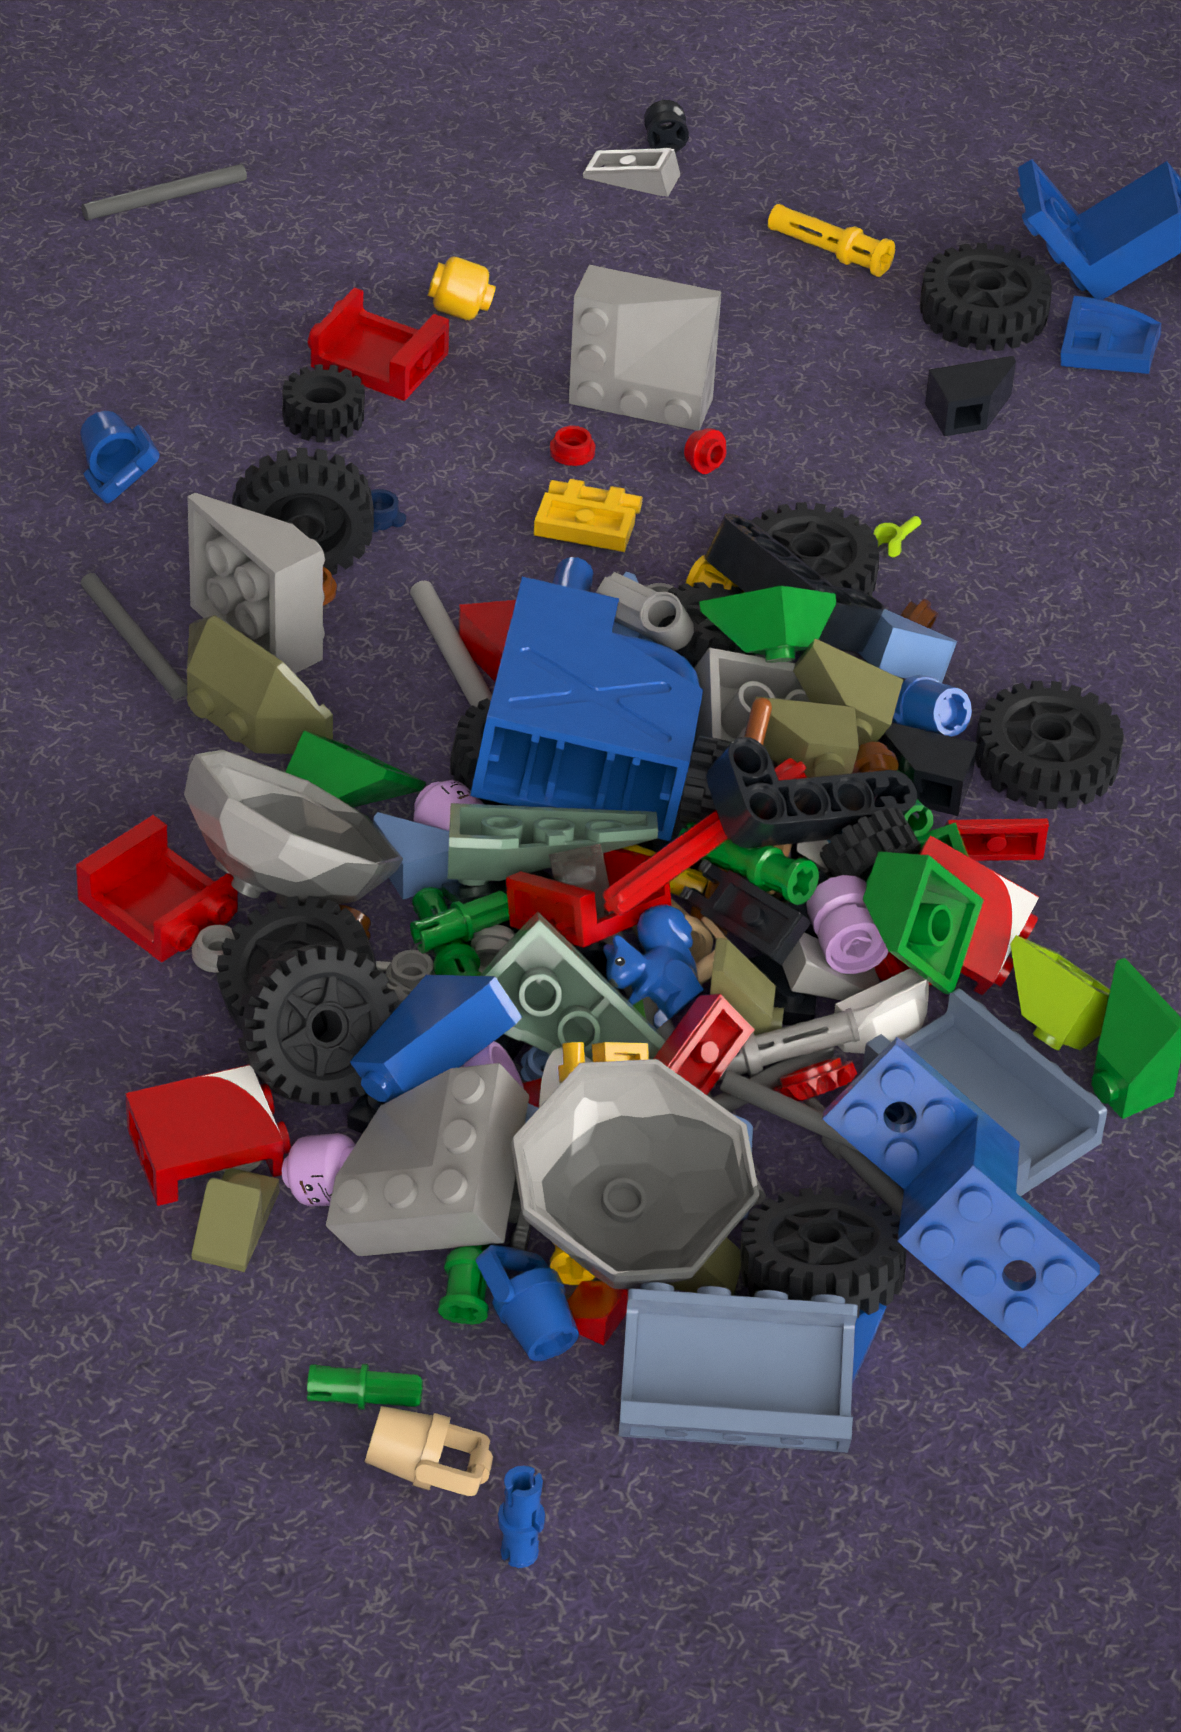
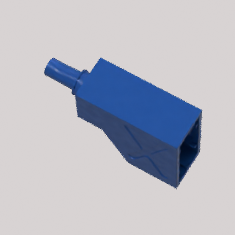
M577 557L563 559L555 569L552 583L522 576L486 718L470 796L512 806L657 812L658 839L670 841L690 764L703 689L700 688L697 672L685 657L669 647L649 640L613 633L612 629L619 598L590 592L593 582V569L585 560Z

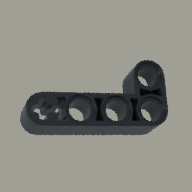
M726 513L704 556L709 564L745 593L777 586H788L836 594V605L818 640L839 650L863 652L885 609L881 602L864 592L833 586L759 526L735 514Z
M751 737L735 739L708 768L706 774L707 784L726 836L734 844L742 848L829 840L836 834H842V829L846 826H854L858 823V819L864 816L870 818L874 812L879 810L884 812L887 808H894V810L899 808L903 815H905L916 804L917 791L913 782L905 774L895 770L778 781L766 748L759 741Z

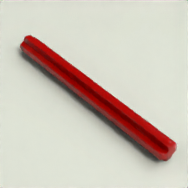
M788 758L774 768L778 781L807 778L804 773L807 767L802 761L797 763L794 759ZM717 810L606 888L603 892V897L606 901L603 905L608 912L614 911L618 916L625 915L729 838L722 828Z

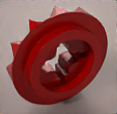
M834 1057L780 1077L782 1085L772 1090L796 1101H803L847 1085L857 1075V1071L853 1061L842 1062L840 1057Z

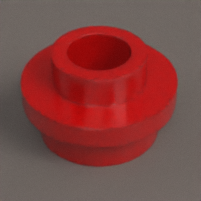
M566 426L559 429L550 442V455L555 461L564 465H583L590 462L595 456L596 445L592 440L590 432L579 426Z
M712 428L693 432L687 439L684 448L686 461L696 472L701 474H708L718 468L726 456V440L724 435Z

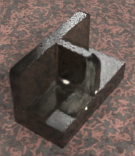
M601 844L549 854L552 873L556 881L595 891L597 916L614 913V911L608 912L603 906L606 903L603 892L611 885Z

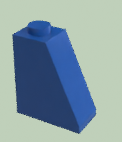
M425 975L352 1058L350 1063L361 1077V1085L365 1092L377 1100V1102H389L450 1068H459L516 1025L522 1016L495 976Z

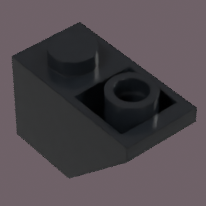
M1013 356L929 369L925 405L944 437L986 430L1012 394L1016 360Z
M891 723V726L877 742L884 744L888 750L895 754L898 762V771L905 774L913 782L917 791V799L930 810L959 816L973 777L977 743Z

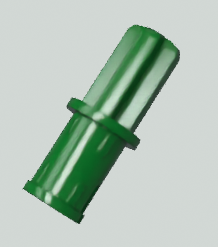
M498 891L466 904L455 901L451 904L450 909L411 922L410 931L414 943L422 941V944H419L417 949L424 954L429 952V950L458 939L468 942L473 939L474 933L508 921L507 894Z
M310 1364L307 1401L358 1404V1409L364 1410L366 1403L416 1407L420 1405L422 1399L423 1381L416 1374L369 1371L368 1364H362L361 1368H340Z

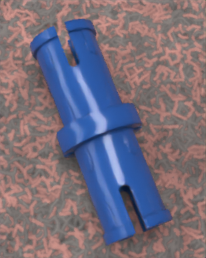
M524 1465L516 1466L506 1473L504 1478L505 1499L498 1511V1525L503 1532L501 1556L504 1561L510 1557L508 1564L517 1568L528 1567L537 1560L539 1554L538 1532L540 1533L543 1530L545 1524V1511L540 1503L543 1486L542 1475L538 1473L534 1476L535 1469Z

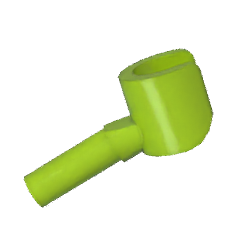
M913 516L900 527L893 523L879 524L874 530V535L878 540V547L883 543H888V556L892 558L898 556L901 553V541L921 525V519L918 516Z

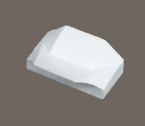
M910 968L836 1003L835 1013L845 1011L848 1008L852 1009L860 1036V1041L838 1045L843 1052L864 1054L866 1043L880 1034L892 1042L896 1037L903 1041L922 1028L928 1009L929 982L927 979H924Z

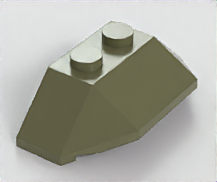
M216 615L198 619L189 624L187 702L196 716L208 719L222 729L229 739L242 743L254 753L293 754L304 730L333 739V714L324 704L318 706L309 688L283 661Z

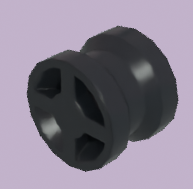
M660 100L647 108L644 114V125L647 130V141L652 149L671 148L675 152L682 149L689 138L686 116L682 106L671 100Z

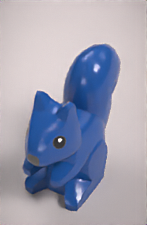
M667 904L650 907L639 917L637 925L638 940L646 954L642 955L619 935L613 937V945L607 944L603 948L607 958L606 974L609 983L617 989H624L631 985L632 993L628 1001L632 1005L646 997H650L658 1007L653 1017V1026L656 1029L660 1028L684 1009L704 990L698 982L697 965L689 950L693 945L691 936L692 926L679 909Z

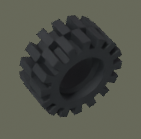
M319 364L315 365V371H310L306 366L300 368V375L293 372L289 375V381L285 380L282 390L283 423L286 427L290 426L292 434L297 435L301 432V439L307 441L310 440L311 436H316V442L325 443V437H331L332 442L340 441V434L349 438L353 435V429L359 431L362 427V422H364L365 388L364 384L361 385V379L357 375L352 377V371L345 368L339 373L338 366L330 365L329 370H323V365Z
M703 735L698 737L694 752L692 751L687 780L683 788L684 797L680 808L682 809L680 814L681 825L687 826L686 824L692 822L697 824L716 810L707 784L706 774L708 768L732 741Z
M887 808L884 812L881 810L874 812L870 818L864 816L858 819V823L854 826L848 825L843 828L842 834L834 835L829 839L831 843L825 844L822 847L820 857L832 878L849 875L856 876L867 883L878 851L917 854L921 850V844L899 808L895 810L894 808Z

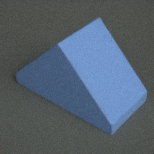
M884 609L863 652L858 653L869 664L897 677L906 679L921 675L935 678L942 683L957 641Z
M379 812L375 814L373 824L403 858L398 870L389 877L403 900L413 897L424 888L434 887L439 889L442 888L441 885L443 883L458 881V879H447L449 831Z

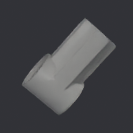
M616 572L609 577H605L596 591L598 594L619 598L615 622L652 639L655 643L675 651L685 647L693 636L694 624L680 600L672 593L665 591L656 592ZM675 616L674 621L668 626L658 627L664 618Z

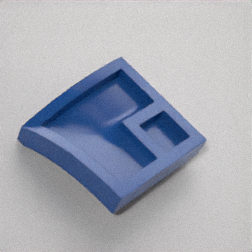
M1074 296L1061 349V366L1149 374L1154 352L1161 335V323L1143 313L1116 303Z

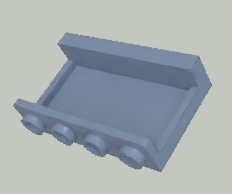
M960 988L950 993L948 1009L943 1016L903 1040L913 1051L1020 1142L1016 1191L1019 1196L1024 1195L1101 1144L1107 1109L1094 1094L1084 1090L1068 1077L1056 1063L1046 1059L1030 1046L1019 1033L1009 1029L993 1016L982 1003L972 999ZM882 1034L866 1043L862 1072L891 1043ZM907 1104L914 1120L916 1112L912 1106Z
M659 1282L643 1283L640 1285V1289H629L618 1436L848 1453L852 1440L853 1417H851L854 1336L858 1306L855 1304H845L843 1297L829 1294L812 1296L811 1301L788 1300L786 1293L772 1290L758 1291L754 1293V1297L731 1296L729 1289L716 1286L700 1287L697 1289V1293L674 1292L672 1285Z

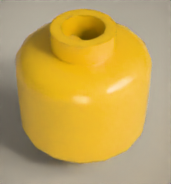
M453 256L445 264L438 262L427 296L433 297V305L436 310L460 319L472 320L476 317L479 309L488 311L496 286L488 284L490 275L486 267Z

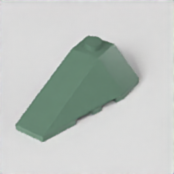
M451 803L447 879H458L459 883L467 886H481L489 881L505 880L506 877L520 871L531 873L658 839L657 812Z
M539 912L500 949L480 975L495 976L522 1016L518 1023L504 1034L515 1040H521L548 1053L549 1056L553 1050L562 1048L563 1043L583 1042L584 1055L593 1061L592 1044L621 1042L648 1043L649 1059H653L666 1042V1039Z

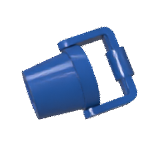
M101 411L94 413L82 424L80 436L85 450L86 463L89 467L83 474L93 492L105 503H110L159 459V451L144 428L138 424L131 429L114 412Z
M921 675L908 677L902 683L892 723L950 737L956 736L963 732L970 722L972 714L971 702L968 695L962 689L940 683L935 678Z
M490 1245L476 1258V1263L494 1297L492 1301L494 1310L500 1321L507 1325L528 1358L533 1361H543L558 1356L571 1348L577 1341L579 1332L565 1297L566 1290L557 1271L548 1268L544 1259L536 1253L502 1245ZM504 1269L523 1271L524 1273L510 1280Z

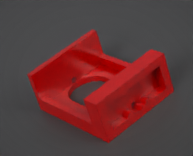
M622 848L591 856V875L570 884L520 871L506 877L510 926L521 929L539 912L571 944L586 947L637 925L640 915L650 907L664 904L671 906L670 882L625 915L618 916L614 912L597 920L596 903L605 901L603 897L604 890L651 856Z

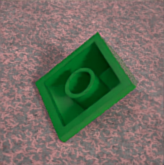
M777 586L699 601L700 611L744 652L765 655L766 662L777 663L795 660V652L806 650L814 639H819L836 605V594Z
M305 730L285 771L310 781L351 807L418 792L426 784L425 781L354 747Z
M878 851L872 872L867 880L863 901L888 951L924 979H927L929 983L942 993L950 995L955 990L984 899L929 855Z
M1126 958L1116 961L1091 1083L1097 1098L1102 1103L1109 1104L1124 1119L1174 1097L1181 1063V1017Z

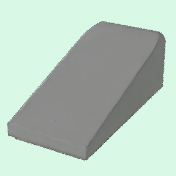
M671 148L598 150L583 172V178L667 197L680 177L675 151Z
M806 933L802 935L782 964L789 986L793 992L843 1001L880 983L875 968L857 974H844L832 969L825 959L819 939Z

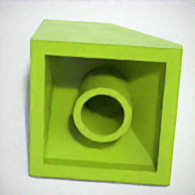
M1016 935L1010 945L1021 1015L1037 1026L1033 1035L1050 1047L1059 1051L1064 1044L1078 1050L1083 1049L1101 1035L1110 989L1057 952Z

